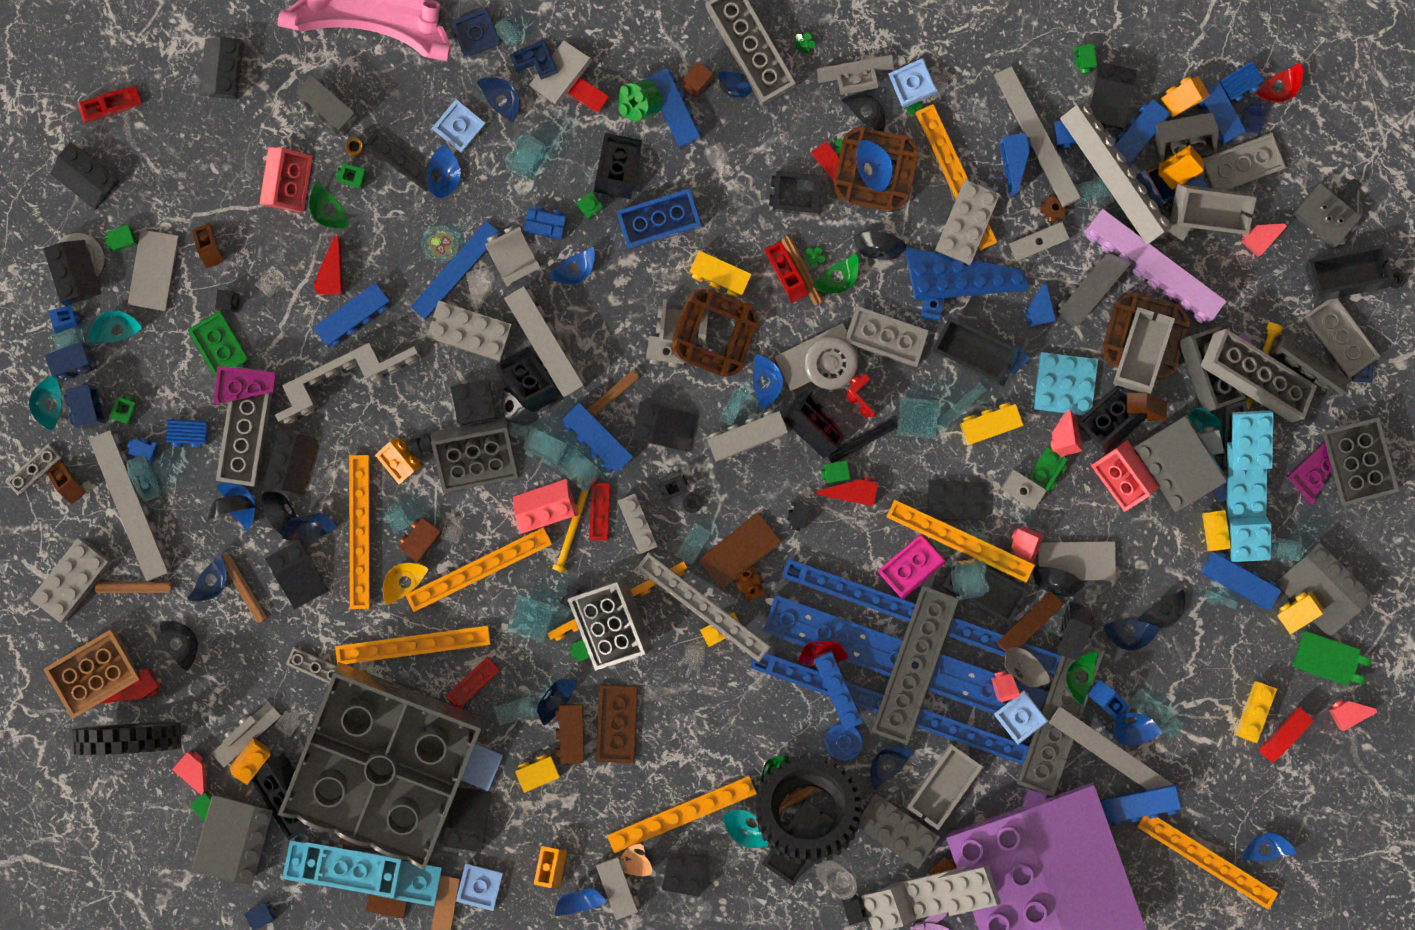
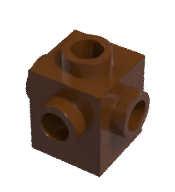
M1050 194L1040 205V213H1043L1042 219H1048L1047 222L1058 223L1059 220L1064 218V215L1068 214V206L1062 207L1057 195ZM1052 205H1058V210H1053Z
M754 566L736 574L738 578L736 586L739 593L744 592L747 601L765 594L761 585L765 582L761 573H756Z

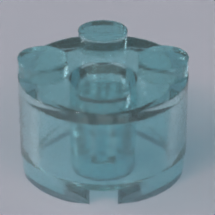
M575 447L558 467L563 474L584 492L603 474L599 468Z
M975 558L952 563V566H955V570H951L954 591L959 592L958 600L983 597L986 592H989V585L985 581L984 573H986L984 561L980 562L979 559Z

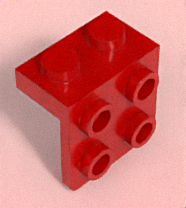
M858 374L849 382L851 386L846 390L848 393L846 397L852 404L856 403L860 407L858 411L864 418L869 417L872 419L876 414L856 393L870 378L866 374L862 377Z

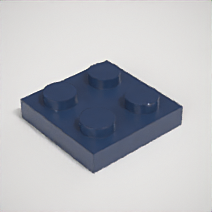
M487 8L451 21L464 58L500 45Z

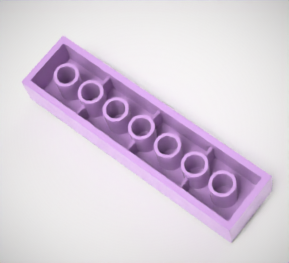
M1104 209L1096 214L1084 230V233L1087 234L1085 237L1093 243L1098 242L1102 245L1101 249L1104 252L1112 253L1119 258L1129 261L1131 263L1129 265L1132 268L1131 271L1135 275L1146 278L1148 280L1147 283L1155 289L1158 287L1163 291V296L1169 300L1174 299L1178 302V305L1182 306L1185 312L1190 311L1194 314L1193 318L1198 322L1207 323L1213 320L1226 303L1223 298L1152 245H1146L1140 236Z

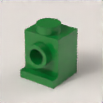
M1094 44L1075 46L1072 50L1073 54L1077 53L1074 56L1075 66L1079 67L1081 74L1092 73L1097 67Z
M342 163V167H339L337 170L336 178L339 184L362 190L367 171L360 167ZM349 174L355 175L353 180L348 179Z
M124 395L123 398L117 396L109 418L131 425L138 403L134 402L135 398ZM125 406L129 407L127 413L123 412Z

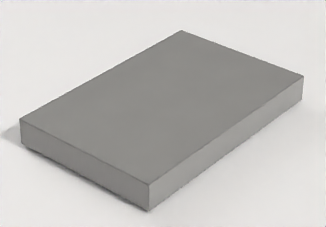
M563 41L552 55L558 73L542 80L537 74L529 84L533 90L557 106L592 62L590 57L566 41Z

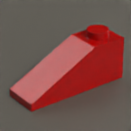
M334 236L317 274V280H314V290L318 292L319 296L343 295L341 238L339 236Z
M780 241L764 249L790 302L793 303L808 296L805 283L782 242Z
M863 477V480H855L818 490L816 495L874 506L878 483H874L872 478Z
M150 667L145 668L138 673L139 681L100 704L145 697L152 698L159 693L158 689L162 685Z

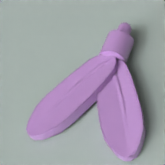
M947 912L928 916L923 922L915 923L910 929L949 930L945 926L936 924L946 916Z

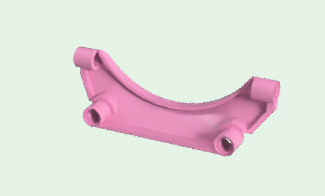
M299 0L287 10L281 9L278 17L279 27L298 31L343 27L381 33L406 43L424 57L448 62L451 52V44L443 26L437 25L440 4L434 0Z

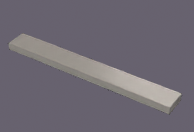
M1012 66L994 74L1023 133L1030 137L1032 150L1062 207L1080 200L1079 193Z
M650 553L637 566L639 571L756 661L760 662L771 648V646Z
M1058 707L1049 721L1058 730L1146 790L1173 785L1062 707Z

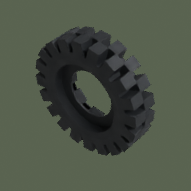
M181 723L115 724L72 729L74 755L132 754L182 748Z

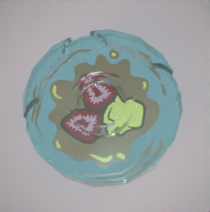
M446 225L432 226L425 231L422 237V251L429 260L435 263L449 262L459 251L460 242L458 236L453 229Z

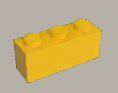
M702 251L698 252L690 269L693 279L700 282L703 280L710 282L709 286L720 290L721 287L727 290L728 295L735 298L737 296L742 297L751 278L750 273Z
M1008 402L1000 405V410L993 412L992 409L981 412L982 416L975 418L972 415L963 418L964 422L960 424L967 446L1022 427L1023 423L1016 404L1011 405Z
M1254 681L1235 732L1236 736L1254 743L1258 742L1276 694V688Z

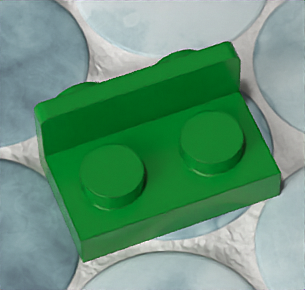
M1046 447L1027 478L1047 491L1049 489L1053 490L1058 482L1056 477L1059 473L1063 474L1068 466L1066 463L1068 458L1065 456L1061 457L1058 453Z

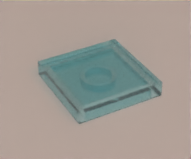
M743 388L734 389L719 419L720 423L729 426L733 425L749 391Z

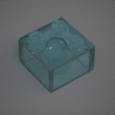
M525 132L523 136L519 135L515 142L516 147L514 151H509L504 161H506L507 170L527 182L547 151L545 143Z
M900 397L895 436L935 440L939 401Z
M532 427L523 449L526 450V455L534 459L541 457L544 464L554 468L555 465L560 466L569 445Z
M518 594L506 632L544 643L556 606Z

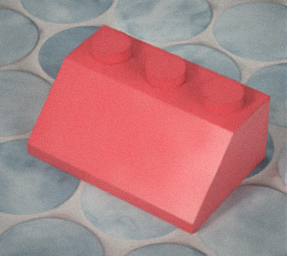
M268 148L259 204L304 212L313 156L286 148Z
M1128 440L1091 465L1124 512L1159 489V486Z
M567 479L513 497L515 518L521 534L579 515Z

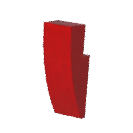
M581 78L577 80L567 93V95L598 115L609 100V96Z
M136 86L81 101L78 104V108L85 124L141 105Z
M1295 707L1258 751L1274 763L1303 734L1314 719L1301 708Z

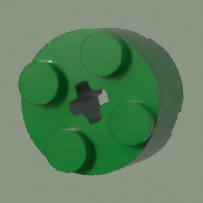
M644 79L622 86L619 94L620 114L625 115L631 121H640L654 117L661 111L663 105V97L661 92H658L657 85L651 80Z

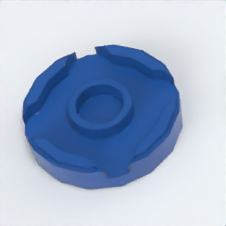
M839 723L828 730L824 743L826 751L832 758L845 762L853 760L859 755L863 746V739L855 726L845 730L842 723Z

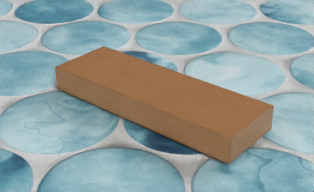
M441 875L431 930L452 929L460 878Z

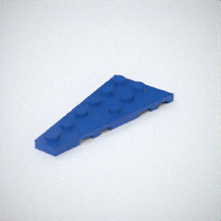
M909 247L905 248L915 301L1027 291L1028 284L1025 270L972 260L971 265H968L944 254Z

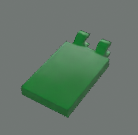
M1304 631L1292 667L1346 686L1349 685L1350 681L1364 685L1366 678L1355 673L1358 664L1370 667L1372 659L1360 656V649Z

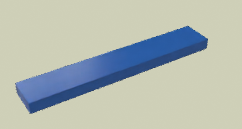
M486 221L410 307L426 319L436 308L438 301H442L487 251L485 246L488 243L487 238L495 234L499 237L501 233Z

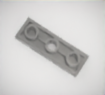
M1060 222L1009 243V246L1017 262L1068 241L1069 236L1063 222ZM1036 239H1040L1042 244L1037 245Z
M48 443L5 482L20 496L63 457ZM33 466L36 467V471L34 473H32L31 468Z
M293 647L286 662V665L328 684L337 666L296 647ZM314 664H318L319 669L317 671L313 669Z

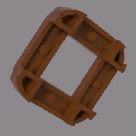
M863 126L849 131L842 141L834 179V189L837 197L848 204L881 211L895 212L901 210L909 200L918 160V150L915 143L906 135L886 133L867 129ZM862 140L873 142L883 148L888 154L898 156L890 192L885 190L878 192L869 187L854 184L857 170L856 151Z
M702 288L693 290L686 299L673 335L672 353L682 362L719 376L729 377L737 374L745 367L743 362L755 328H759L760 321H758L757 314L753 309L754 307L748 303H743L718 293L713 289ZM705 309L736 321L724 356L693 344Z
M1128 293L1121 296L1113 306L1103 341L1102 354L1104 361L1118 369L1124 351L1123 344L1132 313L1135 314L1137 307L1154 312L1152 318L1156 320L1158 314L1175 318L1156 379L1170 376L1179 365L1178 361L1181 354L1179 340L1185 338L1190 325L1187 313L1178 304L1139 295V293Z

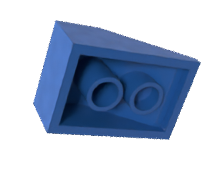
M1026 133L1005 136L999 142L1010 199L1014 198L1018 193L1029 149L1032 148L1030 137H1027Z

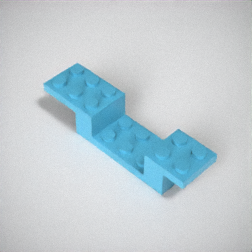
M1272 410L1233 412L1232 442L1227 443L1228 481L1226 512L1231 541L1232 562L1271 560V523L1266 516L1267 469H1272L1273 459Z
M290 840L282 879L367 893L435 907L442 868L426 865L425 870L411 862Z

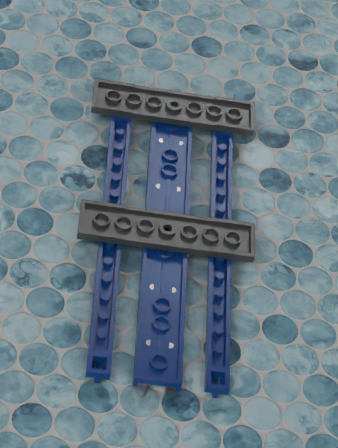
M788 559L782 575L783 578L909 622L904 638L900 640L775 595L774 599H765L766 603L771 605V609L763 632L802 646L809 642L835 641L843 647L848 655V658L844 661L890 677L884 695L846 682L856 705L877 713L871 732L908 745L915 726L1021 764L1022 768L1017 784L1054 797L1073 739L1051 725L1049 721L1058 707H1062L1081 720L1089 697L1088 693L1093 686L1104 650L1086 644L1081 656L1091 652H1098L1095 662L1094 679L1082 706L1073 698L1066 683V674L1071 663L1075 661L1074 659L1063 655L1060 656L1027 643L1020 647L1031 653L1041 663L1045 671L1053 673L1054 677L1048 692L1035 687H1029L1014 680L1019 693L1025 690L1048 719L1047 723L1034 732L1029 746L1018 745L1015 741L921 708L927 690L993 714L1011 700L1004 702L997 700L991 678L995 677V673L940 654L945 637L949 636L1006 657V652L997 644L1004 635L954 618L953 614L959 599L922 586L916 604ZM817 643V644H814V646L822 645V644H825V643ZM768 653L759 662L761 664L756 663L758 661L754 658L752 659L750 665L752 669L830 696L818 671ZM1079 671L1076 675L1080 683H1085L1089 677L1086 671Z

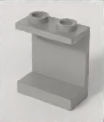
M514 225L505 229V234L500 237L495 234L487 238L488 243L485 244L505 285L540 268L521 232V228H515Z
M663 299L662 306H658L657 318H661V322H657L656 333H659V341L672 342L682 310L667 309V299ZM707 309L704 310L693 341L695 345L705 346L708 321Z

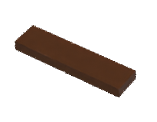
M1050 591L997 644L1006 653L1009 648H1020L1064 604Z

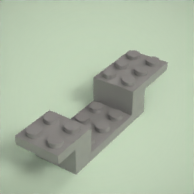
M367 343L282 385L292 407L275 414L278 422L290 425L298 421L297 417L301 415L306 417L315 412L314 409L318 405L308 386L316 387L323 383V379L328 377L332 379L340 374L339 371L343 369L347 371L357 366L356 363H358L365 379L375 383L382 380L384 374H394L401 370V366L405 364L410 366L418 362L421 354L416 347H412L381 362L375 347Z
M988 865L973 869L965 866L897 882L880 891L861 896L872 930L894 929L903 927L919 918L949 912V915L952 916L997 906L1001 903Z

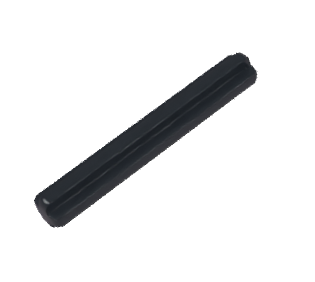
M891 419L845 444L828 455V459L831 463H834L897 428L895 421Z

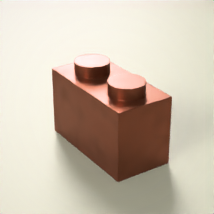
M697 62L683 78L684 90L692 97L694 95L699 97L713 81V73L700 62Z
M425 518L417 519L411 526L413 529L409 535L405 534L399 542L401 544L399 549L416 562H420L442 533Z

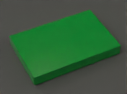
M222 311L215 313L188 329L215 378L218 366L234 368V366L240 367L250 361Z

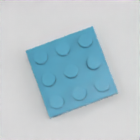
M1041 352L1033 410L1066 413V411L1071 410L1075 415L1083 416L1093 406L1098 359Z

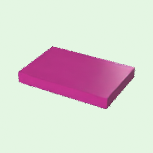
M920 534L881 567L878 573L903 600L941 568L946 561Z

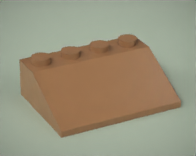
M115 629L105 632L43 669L72 719L140 680L126 647Z

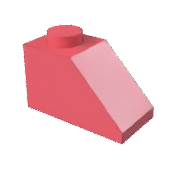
M1269 224L1250 227L1249 235L1243 234L1242 236L1245 238L1241 243L1259 257L1287 226L1285 224Z
M1071 410L1066 411L1052 432V450L1061 457L1083 451L1080 429L1076 422L1078 417Z
M1025 526L1018 530L1016 529L1011 538L1013 540L1011 547L1015 556L1034 564L1044 535Z
M1006 670L995 673V677L991 678L998 701L1004 702L1020 697L1013 676L1010 673H1006Z
M1342 699L1332 704L1333 707L1329 709L1339 730L1342 731L1377 713V710L1346 700L1343 701Z
M189 751L172 770L202 795L207 791L206 765L202 761L203 757L198 752Z

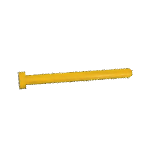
M584 483L576 504L579 515L571 519L557 565H553L552 569L563 573L566 571L564 565L590 489V484Z

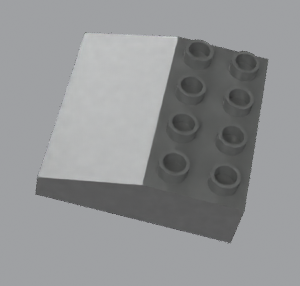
M338 662L278 815L287 818H297L309 827L324 832H334L346 841L357 845L371 846L381 854L395 859L408 860L413 865L425 870L481 731L484 717Z

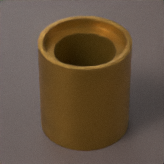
M350 138L345 144L347 152L352 157H360L365 151L364 144L358 138ZM354 143L360 144V148L356 152L350 150L351 145Z

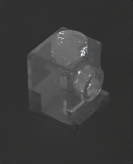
M269 268L254 285L272 299L286 283L283 279L285 275L277 268L274 270ZM269 278L274 279L272 284H268L267 280Z

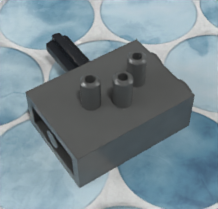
M1352 179L1338 197L1319 183L1292 215L1331 248L1341 247L1348 239L1346 235L1350 231L1354 232L1360 225L1358 221L1361 216L1346 204L1361 187V183L1356 179Z

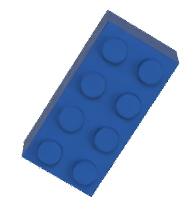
M690 189L616 211L628 250L701 228Z

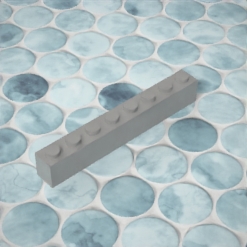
M1081 103L1060 117L1146 245L1171 229L1169 221L1165 216L1161 215L1156 202L1150 199L1145 186L1139 183L1134 170L1128 167L1123 154L1117 151L1112 138L1106 135L1103 125L1093 116L1092 109L1085 103Z
M109 430L90 438V444L145 580L152 581L171 573V562L168 557L165 558L163 542L161 539L158 540L156 532H158L154 522L150 521L148 516L150 515V510L147 504H143L141 499L143 497L142 490L135 484L134 479H136L133 469H129L127 464L129 461L127 453L122 451L120 447L122 441L119 434Z

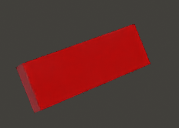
M826 141L812 151L811 154L834 183L839 157ZM854 179V184L859 185L858 182Z
M591 482L589 540L608 541L611 483Z
M487 656L445 697L455 707L461 708L501 670Z

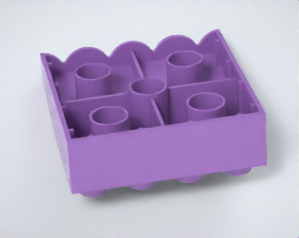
M1094 782L947 832L946 838L956 867L969 866L970 869L988 865L1001 901L997 906L972 911L979 930H1146Z

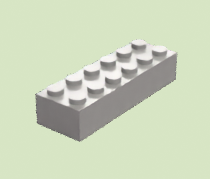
M710 0L705 3L707 12L762 106L795 88L796 83L748 0Z
M523 286L505 297V301L564 399L566 400L585 389L583 385L586 383L580 371L576 373L573 369L576 366L570 355L566 356L563 351L566 348L560 338L555 339L554 334H556V331L550 322H545L544 318L547 316L541 306H535L534 302L537 300L530 289L526 290Z
M1227 329L1213 334L1201 367L1291 423L1305 419L1317 387L1314 383Z
M273 393L228 402L216 481L258 487Z

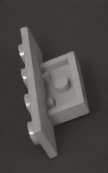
M892 55L880 56L878 58L818 68V83L837 80L840 95L878 88L875 73L893 70Z
M268 701L254 715L250 717L248 715L244 716L238 722L240 726L235 730L231 728L224 735L226 738L222 741L223 743L211 754L223 767L227 766L241 753L252 737L258 738L282 715Z

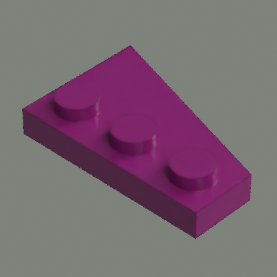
M218 366L213 405L274 393L276 373Z
M1325 441L1286 476L1310 505L1314 504L1317 494L1322 490L1329 473L1332 472Z

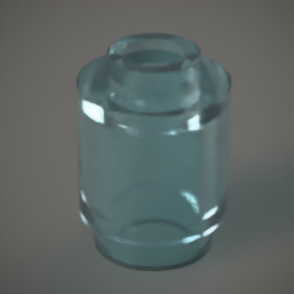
M506 17L494 26L496 33L507 46L512 45L513 47L521 41L522 33Z

